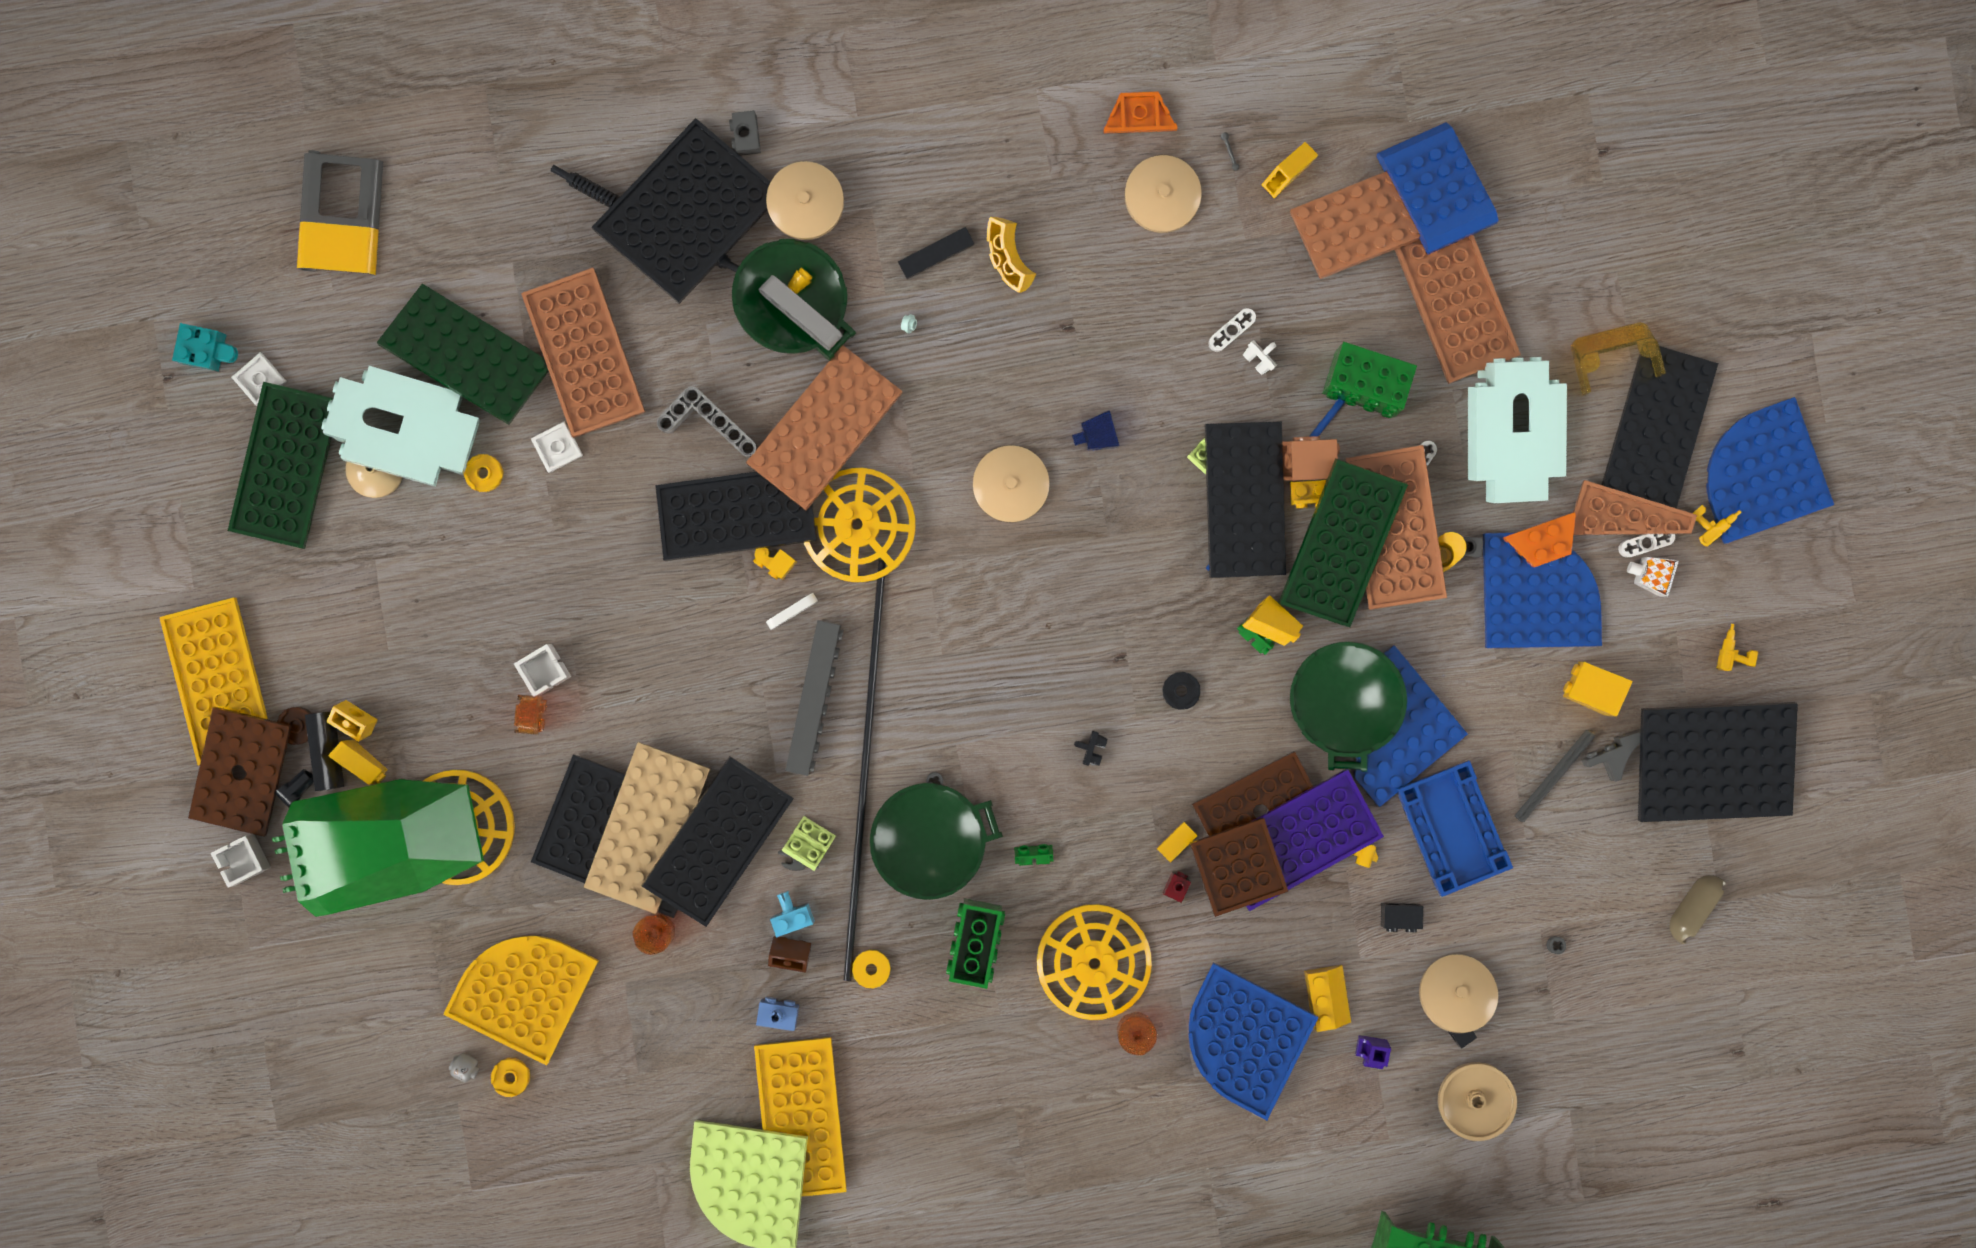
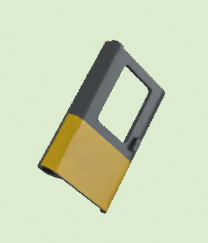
M309 150L308 153L304 154L297 269L310 272L328 270L376 276L383 161L320 154L321 152ZM324 163L361 167L357 218L322 216L319 214L322 166Z

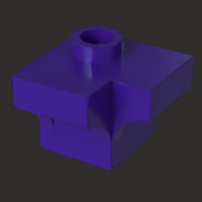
M1359 1035L1355 1054L1364 1058L1363 1065L1377 1069H1383L1384 1066L1388 1067L1391 1052L1388 1040Z

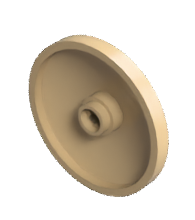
M1168 155L1154 156L1142 161L1131 172L1125 187V203L1131 217L1143 228L1157 233L1173 232L1187 225L1195 216L1201 202V185L1195 171L1183 160Z
M805 161L792 163L781 169L774 176L768 187L766 203L768 213L780 231L795 239L811 240L827 234L836 226L843 212L844 195L838 179L829 169L820 164Z
M1003 446L992 450L979 462L973 477V491L979 506L990 517L1003 522H1020L1036 514L1043 506L1049 492V476L1041 459L1032 451L1019 446Z
M1457 954L1442 957L1426 969L1420 982L1419 996L1424 1012L1434 1024L1446 1031L1453 1033L1475 1031L1492 1018L1497 1008L1498 989L1494 977L1481 962L1472 957Z
M1471 1062L1456 1067L1444 1078L1438 1092V1108L1443 1121L1455 1134L1472 1141H1485L1499 1136L1510 1126L1516 1114L1517 1096L1511 1081L1498 1068L1486 1063Z

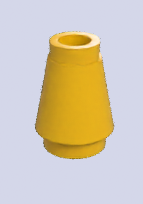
M801 267L799 270H796L787 287L795 294H798L811 283L810 280L813 277Z

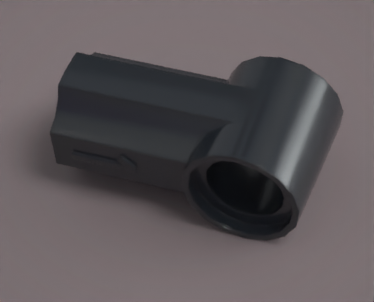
M306 769L301 770L290 782L282 785L275 794L289 808L291 803L300 800L302 794L314 783L313 774Z

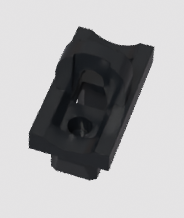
M1093 730L1088 744L1075 741L1074 745L1086 750L1083 759L1084 765L1100 766L1102 755L1093 753L1094 747L1098 746L1105 749L1108 739Z

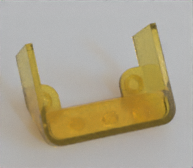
M1638 322L1579 337L1573 341L1571 351L1583 396L1591 393L1587 373L1594 372L1599 368V354L1637 345L1638 351L1643 357H1651L1656 378L1666 373L1659 344L1647 324Z

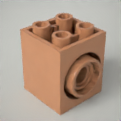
M1320 436L1293 437V441L1282 442L1283 479L1292 481L1327 479L1335 458L1338 459L1340 453L1337 439L1320 440Z

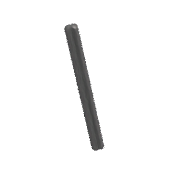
M1586 730L1515 814L1516 819L1520 822H1525L1595 738L1591 731Z

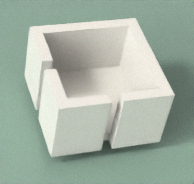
M546 644L514 663L533 697L541 696L552 689L553 686H557L571 677L564 663L558 662L561 658L552 644Z
M254 834L246 835L211 853L218 869L229 865L231 867L220 872L228 888L271 868Z

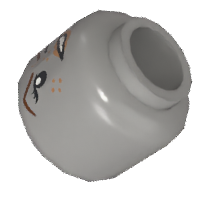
M464 1053L459 1056L456 1055L449 1066L451 1076L462 1082H468L470 1078L475 1079L480 1069L477 1068L478 1061Z

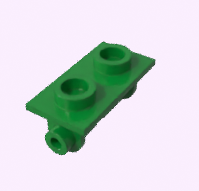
M1243 624L1238 626V633L1247 642L1252 638L1255 639L1251 645L1260 654L1266 655L1269 650H1272L1275 645L1273 640L1244 628Z
M1040 844L1038 846L1022 845L1014 847L1015 864H1019V866L1033 865L1032 859L1036 858V865L1054 862L1052 845Z

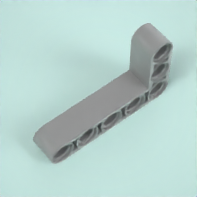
M696 387L686 388L657 419V427L664 433L670 434L696 410L745 457L750 458L758 448L757 444ZM691 392H697L698 394L697 399L694 401L689 400ZM705 405H711L712 407L709 414L703 413ZM678 406H684L685 410L681 415L676 414ZM719 418H725L726 420L723 427H717L716 423ZM667 419L671 420V426L668 429H664L662 426L663 422ZM733 431H739L740 436L737 440H731L730 438ZM747 444H752L754 447L753 451L749 454L745 453L744 447Z

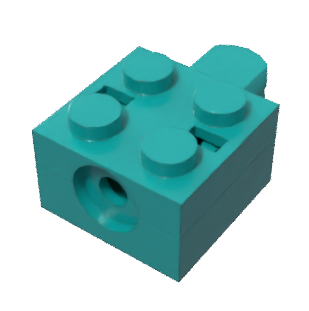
M180 323L172 361L219 372L221 362L233 363L237 360L238 350L233 345L225 343L227 335L222 332Z

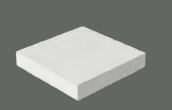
M261 352L231 377L256 406L258 405L263 382L280 386L287 382Z
M565 421L531 438L548 473L583 456Z

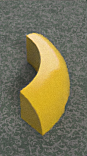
M990 217L987 228V242H989L991 262L1003 277L1002 280L1013 290L1022 293L1030 287L1036 273L1028 269L1018 255L1015 244L1017 223L1003 218Z

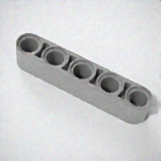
M771 275L759 288V292L825 349L830 350L842 337L841 332L775 276Z

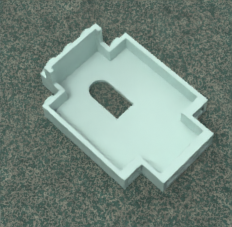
M1530 357V361H1524V358H1512V362H1505L1506 358L1493 359V363H1486L1485 370L1478 371V378H1486V383H1475V387H1468V480L1486 481V502L1547 501L1548 477L1566 476L1567 383H1559V380H1549V361H1542V357ZM1520 393L1525 394L1529 399V432H1513V400Z
M369 366L368 370H364L362 376L363 384L341 377L339 382H335L333 387L335 395L333 400H330L328 403L327 411H329L327 419L324 418L321 429L326 436L343 442L339 450L343 461L436 487L441 469L464 475L480 419L458 412L462 396L450 389ZM369 408H377L404 416L399 434L366 425L363 421V413Z

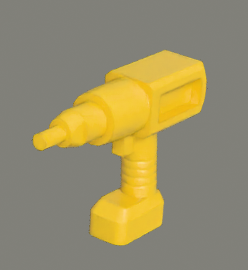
M1701 505L1692 513L1697 515L1695 521L1707 530L1699 537L1701 544L1708 547L1731 527V524L1742 512L1739 510L1735 514L1729 515L1726 519H1721L1718 523L1714 521L1709 522L1702 516L1706 512V507Z
M1731 624L1726 639L1723 641L1722 649L1719 652L1716 668L1721 671H1731L1734 661L1750 667L1756 666L1758 651L1749 650L1745 657L1738 654L1739 650H1734L1736 641L1734 640L1735 624Z

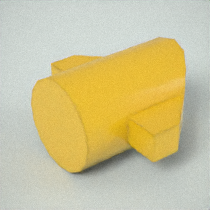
M1369 845L1353 854L1357 856L1355 863L1370 868L1372 861L1377 862L1378 860L1376 846Z

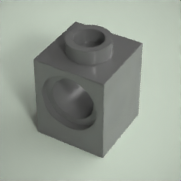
M1463 537L1465 542L1470 545L1469 552H1465L1463 557H1482L1483 538Z

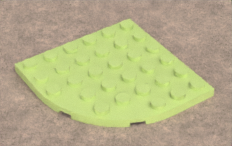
M696 1120L694 1122L690 1176L696 1200L708 1220L727 1237L747 1246L755 1248H796L808 1136Z

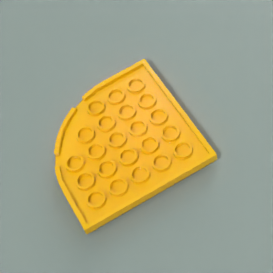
M520 936L504 940L485 950L469 965L461 977L443 1015L536 1061L548 1065L599 960L561 941L548 937Z

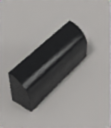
M331 711L305 715L315 792L344 787L342 766L328 756L339 744L337 728L327 723Z

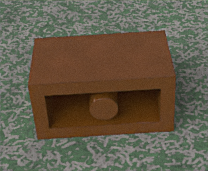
M774 936L769 952L768 966L806 973L811 953V943Z

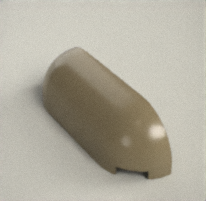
M1706 875L1699 878L1693 884L1670 920V932L1676 941L1685 944L1689 936L1694 937L1724 894L1722 886L1726 882L1723 879L1714 875Z

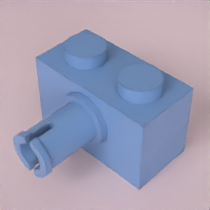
M765 997L759 1003L756 1025L795 1031L799 1005L795 1004V1001L792 1000L779 1002L776 1001V998Z

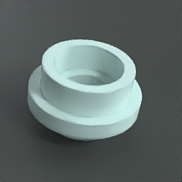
M912 314L909 316L905 315L901 323V329L910 334L917 326V320Z

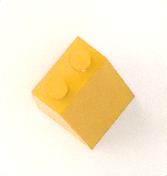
M1586 662L1575 664L1571 671L1572 677L1563 688V697L1604 716L1617 717L1633 681Z

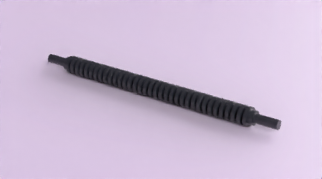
M556 165L551 167L550 171L564 178L570 187L578 189L579 192L598 202L600 201L601 204L609 208L620 198L617 194L610 192L576 172L568 173ZM725 255L716 265L721 269L728 268L734 272H737L739 265L731 262L728 255Z

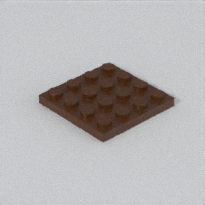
M1263 817L1190 842L1215 917L1288 892Z

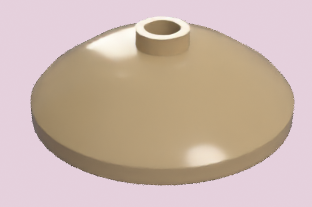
M346 462V476L349 484L356 492L366 497L380 498L391 494L397 489L403 478L375 469L369 471L368 467Z

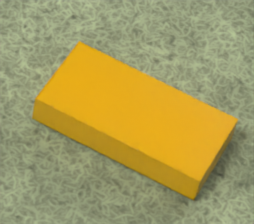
M1183 821L1156 849L1171 863L1197 837V834Z

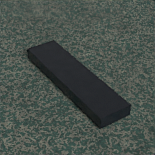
M964 227L898 261V264L906 279H909L974 245V242L967 228Z

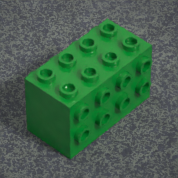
M1343 341L1335 351L1322 394L1327 395L1326 397L1331 400H1343L1349 406L1358 405L1363 407L1365 411H1376L1381 413L1383 417L1395 418L1405 407L1417 365Z
M964 898V902L959 903L957 917L961 918L960 922L956 921L953 936H957L956 941L952 940L950 955H953V959L948 960L946 974H949V982L987 989L988 983H992L994 968L991 967L992 963L996 964L998 949H995L996 944H1000L1001 930H999V926L1004 924L1005 911H1002V905Z

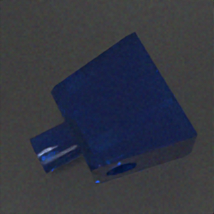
M1110 410L1081 423L1082 432L1072 435L1074 445L1085 443L1088 451L1114 449L1120 446Z

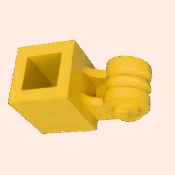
M768 548L756 549L755 559L753 560L759 567L765 566L770 570L768 574L776 580L778 578L783 580L797 563L796 560L781 549L774 557H770V550Z

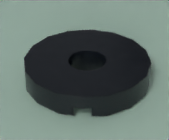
M1176 672L1164 681L1162 687L1163 697L1172 708L1178 710L1189 709L1197 703L1200 697V684L1189 673ZM1180 685L1185 686L1187 689L1184 696H1178L1176 693V689Z

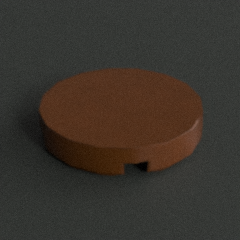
M291 707L279 715L277 722L292 725L288 744L299 745L308 742L305 715L312 714L308 709Z

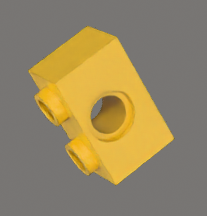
M345 700L333 706L327 723L359 742L372 734L378 719Z

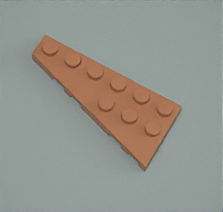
M1584 480L1573 510L1576 514L1574 535L1691 534L1697 515Z

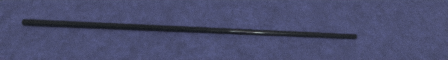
M878 560L879 572L886 568V563L883 560ZM885 576L877 579L844 981H851Z

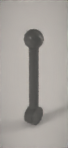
M1224 132L1221 134V139L1225 141L1233 164L1232 169L1237 171L1239 164L1236 163L1228 141L1229 134Z

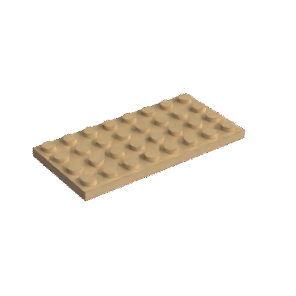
M638 742L584 888L657 914L662 899L641 885L700 800L711 769Z

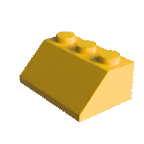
M1337 965L1305 970L1310 1012L1319 1016L1314 1026L1315 1031L1333 1030L1351 1023L1343 966Z

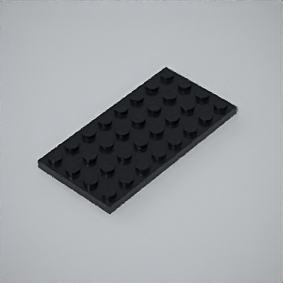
M1642 343L1602 481L1603 486L1677 509L1719 363L1651 343Z
M1282 421L1205 424L1209 578L1286 575Z
M757 472L655 485L664 561L817 541L813 504L807 510H804Z
M729 756L641 886L707 927L794 798Z

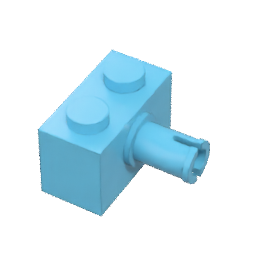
M789 891L777 895L783 911L770 918L776 937L813 925L815 920L809 903L793 907Z

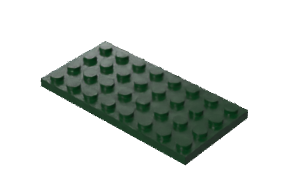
M421 284L377 341V344L383 349L510 425L549 372L545 359L424 284Z
M263 382L227 531L305 549L332 437L326 436L323 433L321 427L324 418L327 419L329 411H327L328 403L333 398Z
M1335 458L1278 603L1350 628L1408 484Z

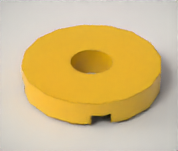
M478 454L467 462L464 478L472 489L479 492H490L501 484L503 468L495 457L488 454ZM482 468H486L488 470V476L486 478H481L479 476V471Z
M869 949L861 952L853 962L852 972L854 979L859 985L873 989L880 987L887 981L891 966L889 959L882 952ZM874 964L877 967L876 973H868L866 966Z
M517 1058L501 1060L494 1066L491 1072V1084L495 1091L504 1097H514L521 1094L530 1082V1072L527 1065ZM507 1073L514 1074V1082H508L506 1080Z

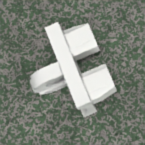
M1255 340L1248 344V348L1243 356L1249 362L1256 356L1262 360L1255 367L1261 375L1269 370H1273L1277 366L1268 355L1276 347L1274 342L1264 350Z

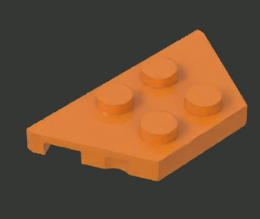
M1159 92L1120 93L1103 133L1177 131L1178 127L1170 116L1167 106L1164 105Z
M1573 512L1503 538L1532 567H1537L1571 555L1576 514Z

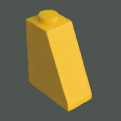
M1304 142L1273 170L1262 183V186L1273 198H1276L1317 158L1318 154Z
M1270 595L1256 607L1242 625L1244 628L1284 646L1290 641L1294 643L1300 637L1299 631L1303 627L1298 620Z
M354 739L341 741L328 755L368 785L379 784L386 777L385 772L388 769Z

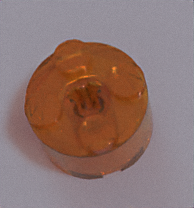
M518 695L517 699L521 700V702L516 704L514 726H518V728L514 732L539 735L545 728V719H542V713L546 711L547 700H543L541 696Z
M661 913L646 915L635 925L633 930L636 947L648 955L661 953L670 946L675 937L674 923ZM653 930L656 931V934H657L656 937H652V935H653L652 931H653Z
M1140 1012L1127 1014L1121 1018L1117 1025V1037L1121 1047L1126 1052L1141 1056L1154 1047L1157 1040V1031L1147 1015ZM1139 1030L1140 1036L1134 1037L1133 1032H1138Z

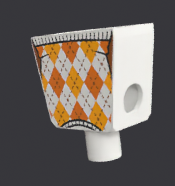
M1644 557L1641 558L1639 564L1630 562L1627 572L1636 575L1634 584L1660 597H1666L1669 595L1678 561Z

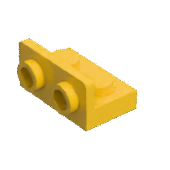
M1327 480L1290 482L1291 506L1296 505V509L1308 508V505L1315 504L1316 508Z

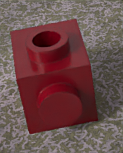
M1180 871L1177 874L1172 872L1162 893L1182 903L1191 884V881L1187 879L1188 875Z

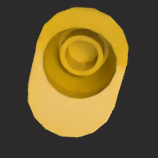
M1447 532L1438 537L1443 572L1449 570L1461 560L1467 549L1464 538L1455 532Z

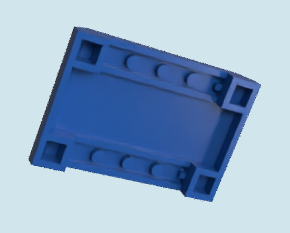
M1447 122L1377 153L1376 157L1384 172L1387 171L1420 234L1419 239L1427 255L1498 223L1497 212L1456 133Z
M1469 760L1397 789L1400 802L1434 886L1441 897L1513 869L1508 853L1503 848L1476 781L1477 777Z

